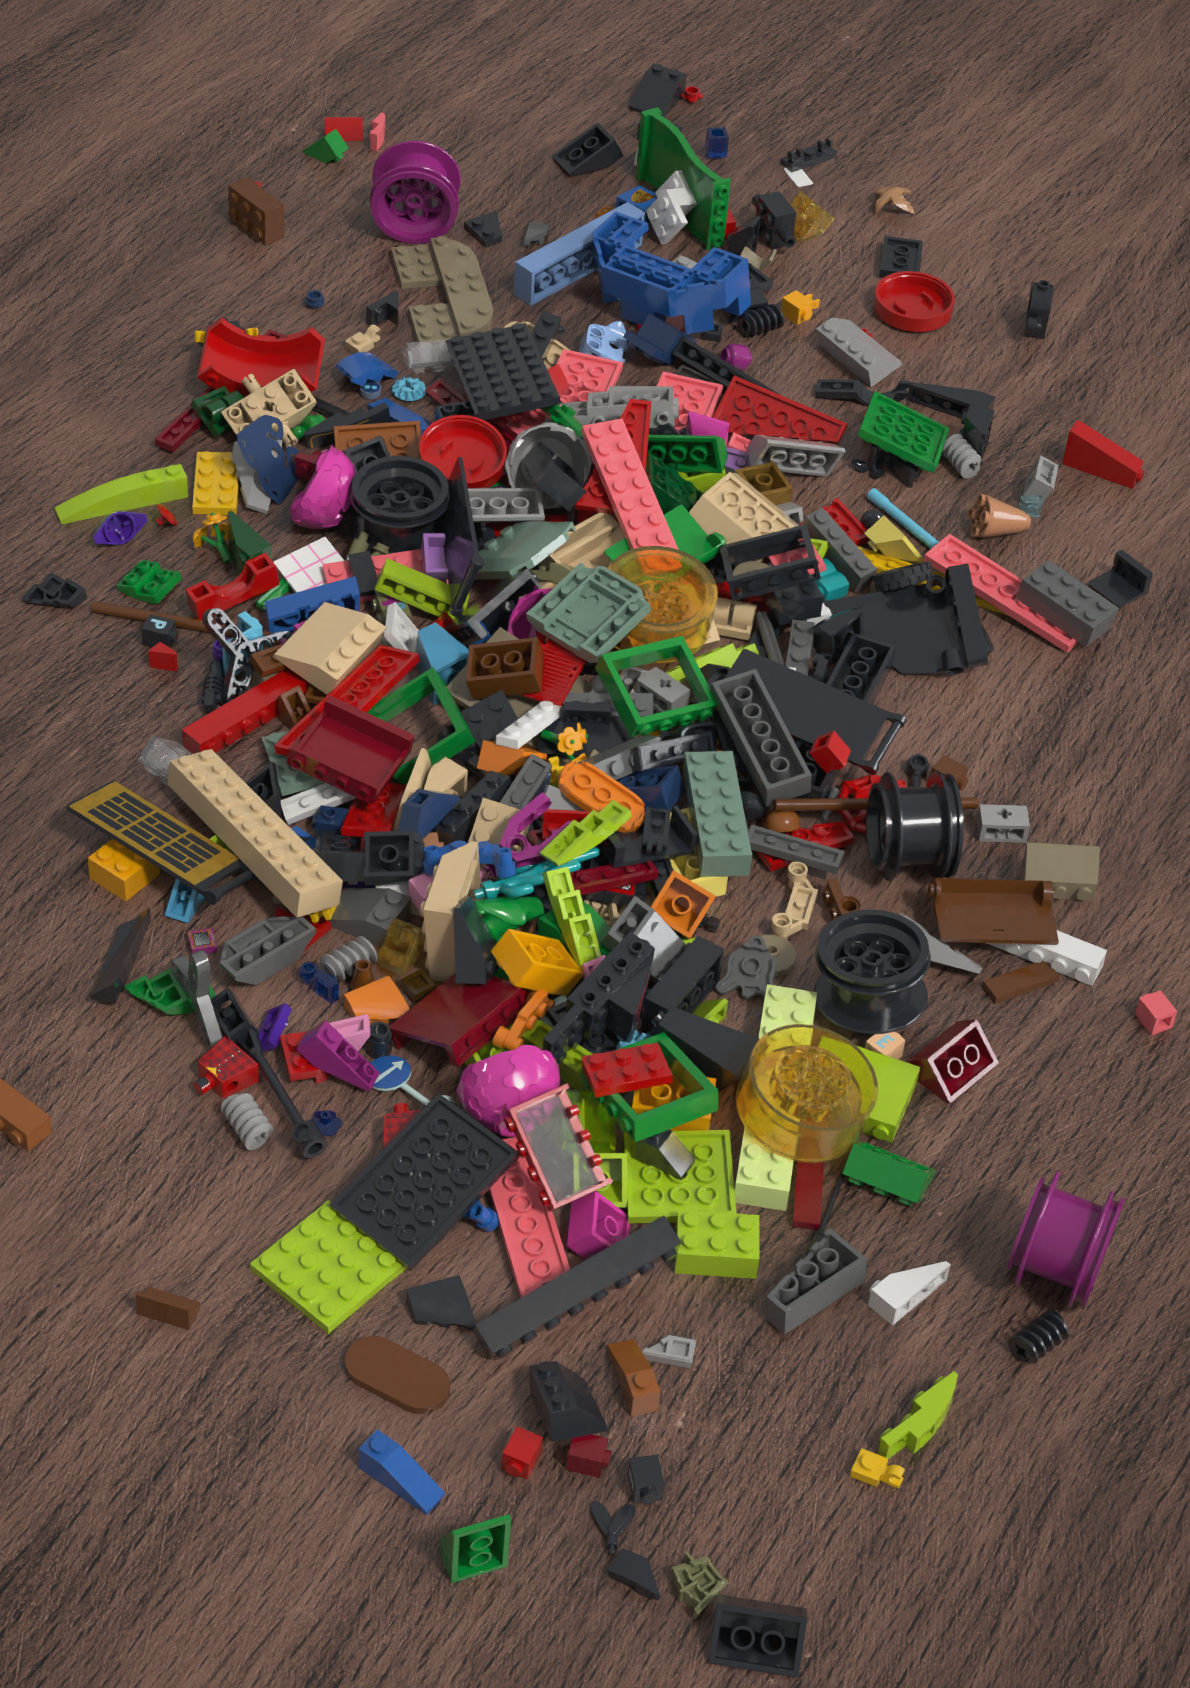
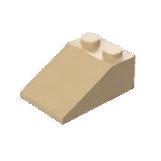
M444 757L440 762L435 763L431 767L424 789L457 795L461 799L467 793L468 770Z

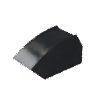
M863 607L839 612L812 627L814 634V644L812 646L818 654L824 652L832 655L831 663L829 664L833 665L840 659L853 633L863 636Z
M417 831L364 832L365 885L400 882L416 877L424 871L425 843Z

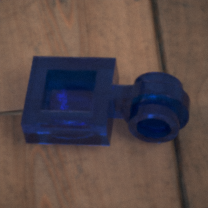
M313 962L302 964L299 968V977L305 983L313 984V992L330 1004L336 1002L339 999V982L336 978L319 969Z

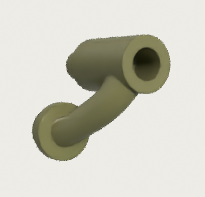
M361 531L358 539L354 538L348 554L365 552L369 545L366 543L369 534ZM377 542L376 546L373 547L376 551L371 554V557L389 554V547Z

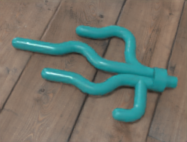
M594 847L560 866L555 865L549 860H544L541 863L516 868L517 875L501 878L496 875L498 881L492 882L487 880L481 882L480 888L472 891L474 899L497 898V894L500 893L509 897H520L533 892V886L545 883L542 873L567 866L570 873L577 871L581 867L580 862L597 857L599 849Z

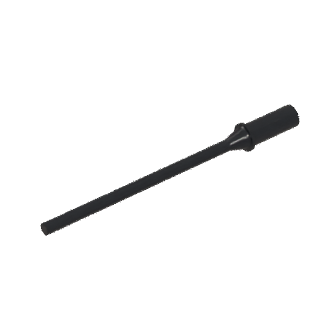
M848 1158L844 1161L820 1227L812 1234L813 1238L806 1256L810 1253V1248L824 1238V1229L845 1174L842 1173Z

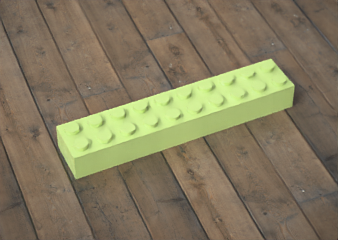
M767 984L759 1039H762L766 1044L755 1057L735 1185L736 1203L786 1211L817 992Z

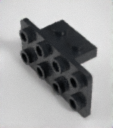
M564 702V713L562 716L543 729L559 735L563 733L566 727H572L577 732V723H580L581 728L586 729L588 738L587 743L583 744V750L574 751L572 754L575 758L583 753L588 757L593 749L601 753L634 739V737L629 736L621 718L611 716L612 704L604 702ZM541 732L539 733V752L546 753L547 756L567 757L564 752L558 750V744L541 739Z

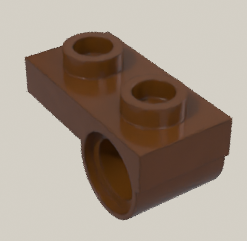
M837 878L827 879L826 889L823 890L822 897L824 903L829 906L831 921L846 913L860 910V901L853 896H844Z

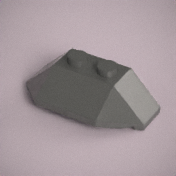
M295 915L293 917L265 918L224 942L220 966L236 981L258 985L296 962L315 935L316 928L303 916L298 918Z

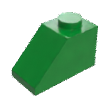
M334 129L305 148L303 152L317 160L328 163L331 160L337 162L343 158V152L349 148L338 131Z

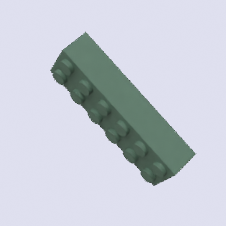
M733 751L685 752L682 773L691 825L698 833V842L695 848L700 877L749 876L752 851Z

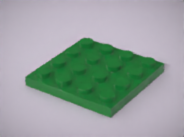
M875 391L857 436L861 437L865 442L879 446L885 452H891L899 456L903 461L917 465L921 470L934 473L950 428Z

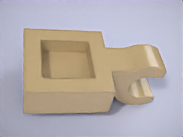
M371 325L365 334L358 332L345 340V347L353 353L371 350L374 348V342L380 340V336L375 334L380 331V328L376 325Z

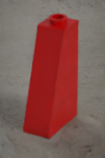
M1076 420L1069 431L1062 462L1063 465L1131 489L1134 488L1137 482L1140 483L1145 473L1142 470L1143 460L1083 422Z

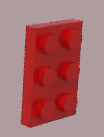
M658 1043L581 1057L582 1068L595 1098L673 1083V1075Z

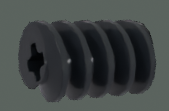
M775 304L763 306L747 313L744 312L738 319L739 330L745 338H748L749 335L752 337L756 336V334L760 335L763 332H769L770 329L775 330L777 327L781 328L784 325L783 314Z
M1048 1308L1046 1312L1041 1313L1038 1318H1035L1031 1323L1019 1330L1016 1335L1011 1336L1008 1340V1345L1011 1353L1017 1360L1021 1362H1026L1027 1360L1034 1364L1038 1362L1039 1357L1043 1358L1047 1352H1051L1054 1346H1059L1062 1340H1067L1070 1334L1062 1316L1054 1309Z

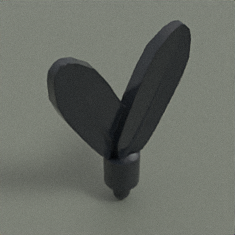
M594 1501L591 1505L592 1517L602 1534L606 1537V1549L609 1550L610 1555H613L618 1548V1537L627 1529L635 1516V1506L632 1504L623 1506L612 1520L605 1506Z

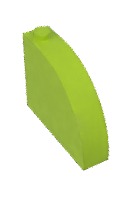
M822 1035L818 1046L814 1077L821 1099L828 1100V1109L836 1117L860 1132L892 1143L916 1088L921 1067Z

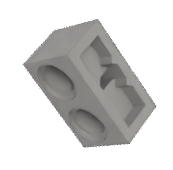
M1040 455L1027 473L1022 497L1031 503L1042 506L1054 489L1059 465Z

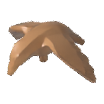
M895 186L881 187L874 191L876 194H881V197L875 204V214L887 204L890 206L894 204L900 209L914 214L910 202L906 201L902 195H910L911 191L909 189Z

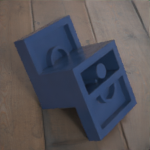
M648 314L637 335L627 330L623 338L629 341L628 346L642 352L645 357L661 365L665 362L671 366L676 359L672 351L682 335L697 343L696 340L671 324L651 314Z

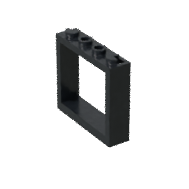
M806 524L720 546L733 601L821 579ZM802 538H803V541H804V542H803V543H799V540H798V539H802ZM803 547L806 548L807 558L733 576L732 565ZM734 556V560L730 561L729 557ZM814 569L815 573L808 575L807 570ZM741 587L742 592L735 593L734 588Z

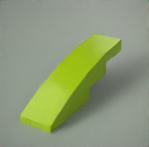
M612 800L599 813L592 810L580 823L573 820L540 854L557 866L567 863L594 848L613 834L632 817L631 811Z
M568 866L544 872L542 875L557 922L579 968H582L583 964L601 957L591 914H585L580 891H574Z

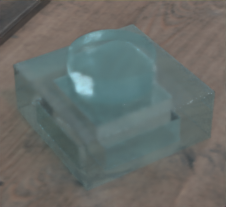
M1021 495L1018 509L1029 514L1030 517H1040L1043 506L1042 495Z

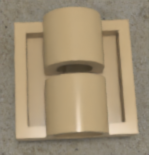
M713 597L710 602L709 612L714 620L718 635L749 640L757 612V605Z

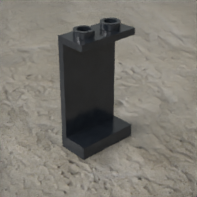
M676 805L672 807L667 849H662L661 855L656 854L657 848H652L651 853H646L647 847L642 846L644 826L628 833L615 831L599 843L598 846L612 867L617 868L694 854L695 846L698 842V833L688 822L686 815Z

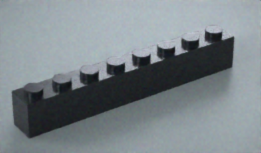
M663 1215L475 1324L473 1333L490 1360L496 1356L502 1359L514 1351L512 1347L520 1342L526 1345L537 1338V1332L544 1328L550 1331L561 1323L560 1319L569 1314L570 1317H574L585 1309L584 1305L590 1301H593L594 1304L600 1302L608 1296L607 1292L614 1287L618 1290L624 1288L632 1282L631 1277L638 1273L641 1276L646 1275L655 1268L654 1264L661 1260L664 1263L670 1261L678 1255L677 1251L682 1242Z

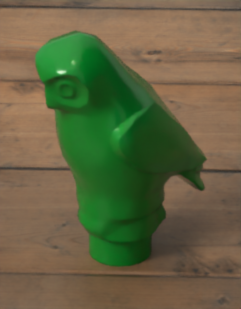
M500 897L474 901L493 940L505 934L508 929L516 930L527 921L532 922L545 913L543 904L537 897Z

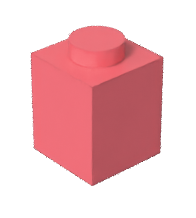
M1161 990L1140 997L1135 1012L1137 1018L1151 1035L1172 1028L1177 1014V1010Z

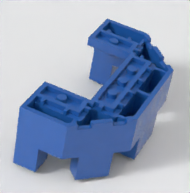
M616 211L592 232L599 287L603 302H615L620 299L623 319L643 325L648 314L663 321L667 320L666 316L675 317L682 315L685 333L691 334L714 330L713 310L723 308L727 312L740 316L751 306L748 259L714 247L690 269L636 249L634 243L649 230L648 223Z

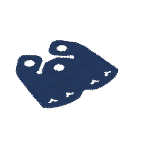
M263 415L237 434V439L245 460L249 466L258 472L259 481L263 489L276 503L281 505L299 479L295 477V463L291 460V454L297 455L300 451L291 446L287 447L286 456L289 467L286 468L283 449L278 441L266 436V433H269V435L277 439H282L284 436L283 424L276 417ZM273 423L277 424L278 432H274L272 429ZM273 448L278 451L277 458L272 455Z

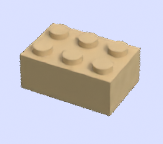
M483 798L468 843L472 841H487L490 844L499 845L509 819L518 813L520 809ZM530 825L521 831L520 834L526 837ZM518 845L510 847L514 852L522 850ZM480 863V869H484L485 864Z

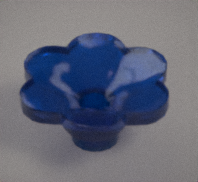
M331 1110L316 1111L313 1114V1118L310 1119L316 1123L323 1136H335L337 1129L342 1126L341 1119L336 1117V1113Z

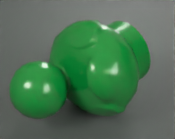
M320 414L314 416L307 415L300 423V426H294L291 431L298 440L304 438L303 432L323 422L325 419Z

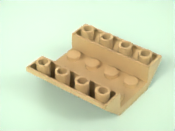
M729 472L705 492L689 512L707 535L717 532L725 538L726 544L799 526L740 475ZM734 556L729 557L730 561L734 560ZM766 557L752 561L763 563Z

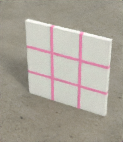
M323 537L274 561V564L296 593L325 585L322 565L344 560L327 538Z

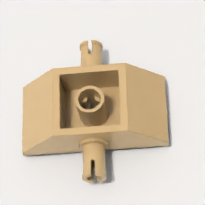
M295 369L262 388L253 374L248 375L250 380L244 377L242 383L250 392V395L221 411L234 433L237 435L259 417L269 415L281 420L284 433L282 441L285 443V446L292 447L291 442L293 445H296L298 439L290 429L302 422L316 405L317 401ZM275 423L272 424L274 432H278V426Z

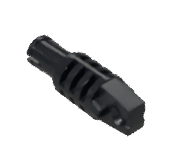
M218 660L210 662L209 673L204 678L201 704H204L206 714L216 710L218 704L222 702V691L225 681L222 677L223 663Z

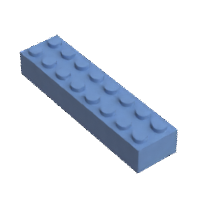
M627 202L516 261L514 296L531 306L596 271L597 264L595 261L592 232L615 211L644 221L645 212ZM643 235L634 243L635 248L642 245Z

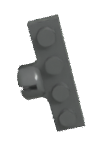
M595 675L592 679L591 692L569 693L564 701L612 704L611 716L620 717L599 675ZM629 693L640 717L653 714V693ZM564 703L562 704V714L564 713Z

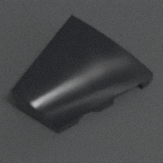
M52 572L40 585L35 583L22 597L26 603L66 607L78 606L88 598L82 586L68 578L64 580Z
M460 1275L407 1289L406 1303L415 1324H436L444 1328H449L450 1324L468 1326L467 1330L473 1331L476 1322Z

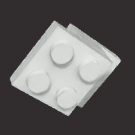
M682 170L675 171L655 192L657 199L646 210L661 245L667 244L688 223L685 216L697 205Z

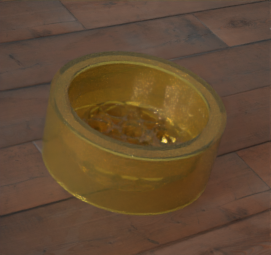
M644 546L621 554L609 565L608 569L641 588L646 602H649L651 612L615 645L618 650L679 636L684 637L692 654L705 644L712 626L718 591L712 574L704 564L695 557L674 548ZM673 657L661 661H656L655 663L677 661L676 657Z
M806 1024L786 1025L766 1033L754 1046L737 1087L736 1106L740 1119L748 1132L770 1151L794 1161L808 1163L826 1162L846 1154L852 1149L853 1144L859 1140L877 1101L878 1081L868 1058L856 1045L845 1037L819 1026Z

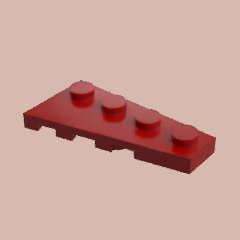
M843 821L816 824L811 829L800 827L790 832H779L835 849L854 844L855 839ZM755 851L770 872L789 866L793 862Z

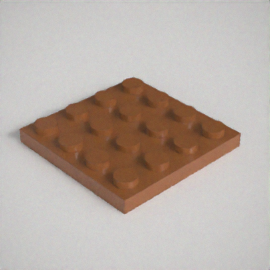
M420 421L334 426L335 448L344 451L382 436L390 456L418 458L421 439Z

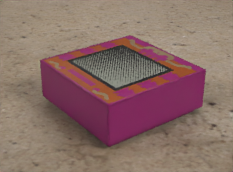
M212 928L187 932L191 954L201 950L206 954L217 952Z

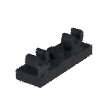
M826 138L825 143L819 140L815 147L804 150L796 148V153L788 151L787 156L781 158L780 164L790 172H795L837 157V151L832 148L833 141Z

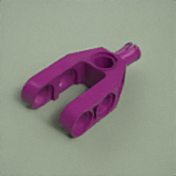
M545 793L539 794L509 819L499 847L510 848L513 845H518L522 848L520 852H514L511 849L515 868L544 861L546 858L541 856L540 852L572 822L568 820L558 830L554 829L550 837L539 846L530 845L526 837L521 835L520 832L543 814L552 804V801ZM485 864V871L487 873L491 871L489 876L495 878V865Z

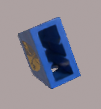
M637 186L617 196L616 208L629 202L645 212L644 222L649 224L650 220L646 210L656 201L657 195L655 192L657 189L650 191L642 186Z

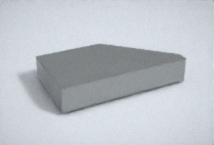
M668 1335L662 1338L656 1345L644 1348L641 1351L648 1361L691 1368L696 1340Z

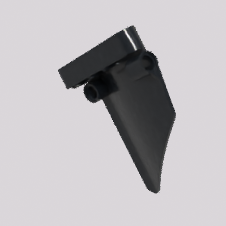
M968 563L949 566L945 570V578L940 575H932L927 579L926 584L824 602V605L830 609L831 616L849 609L863 607V636L896 646L892 667L902 675H957L968 668L988 665V656ZM934 586H939L941 589L938 591H934L931 588Z

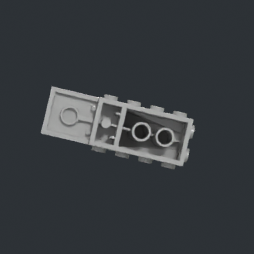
M673 387L588 393L587 401L561 403V405L565 404L576 411L574 417L583 426L620 419L630 399L652 401L649 431L668 422L674 427L675 419H679L678 398H674ZM545 414V423H551L553 420Z

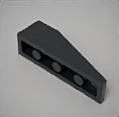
M911 382L907 401L962 419L963 412H968L970 404L993 410L995 396L977 390Z

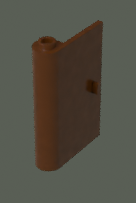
M934 878L933 882L928 884V896L932 897L940 942L1058 945L1059 943L1051 908L1054 894L1052 881Z

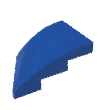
M370 352L354 353L342 359L336 365V368L349 377L351 382L362 386L365 385L367 379L380 383L383 375L395 379L399 371Z

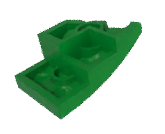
M171 968L149 980L144 975L125 986L127 992L165 1014L177 1015L195 1012L191 998L181 987L179 981L175 979ZM209 983V997L211 1000L216 994Z

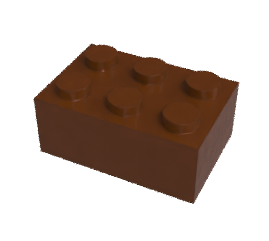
M248 177L228 185V215L231 221L235 222L265 246L284 238V204Z
M538 638L469 645L465 682L472 698H487L500 690H503L505 695L541 692L544 653Z

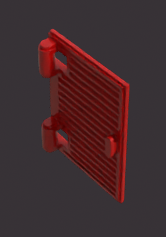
M536 630V637L544 653L541 692L517 695L539 702L550 701L553 705L562 706L586 660L548 638L546 644H543L546 636Z

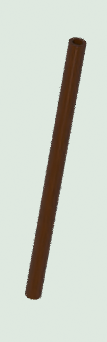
M93 601L92 612L140 621H146L148 616L152 614L176 620V627L210 633L200 619ZM226 630L225 636L233 637L232 631ZM262 631L263 636L273 633L268 631ZM280 641L274 642L276 645H280Z
M976 797L961 798L962 809L978 808V799ZM868 798L774 799L773 810H866Z

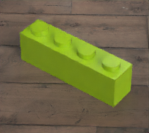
M386 558L378 574L375 590L438 617L447 612L453 620L457 618L449 613V608L452 604L449 584ZM468 593V596H467V598H466V600H465V603H464V605H463V610H464V611H465L466 608H467V604H468V599H469V594H470V593Z

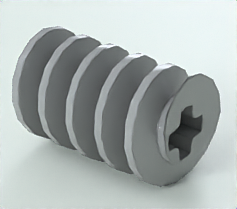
M954 434L945 441L942 453L963 478H972L977 475L980 470L981 457L972 449V446L968 444L961 434Z
M358 936L354 941H348L346 945H341L338 949L332 950L329 954H324L321 957L320 964L323 975L330 985L335 986L337 979L339 981L345 980V974L348 977L353 976V970H355V964L358 960L365 959L376 963L377 953L373 945L365 937Z
M248 1093L235 1094L222 1102L221 1111L235 1129L245 1147L250 1151L262 1147L272 1134L273 1126L268 1123L266 1116H263V1111L253 1101L252 1095Z

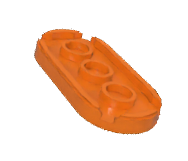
M570 762L562 768L558 777V786L562 794L585 811L595 810L599 813L614 800L629 809L632 817L616 831L628 833L638 830L643 825L646 815L645 805L638 795L590 763L581 762L580 764H574L575 762Z

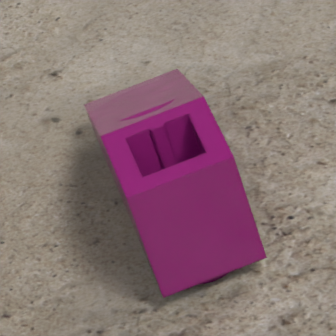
M326 1020L306 1032L296 1048L314 1067L366 1091L372 1089L380 1074Z

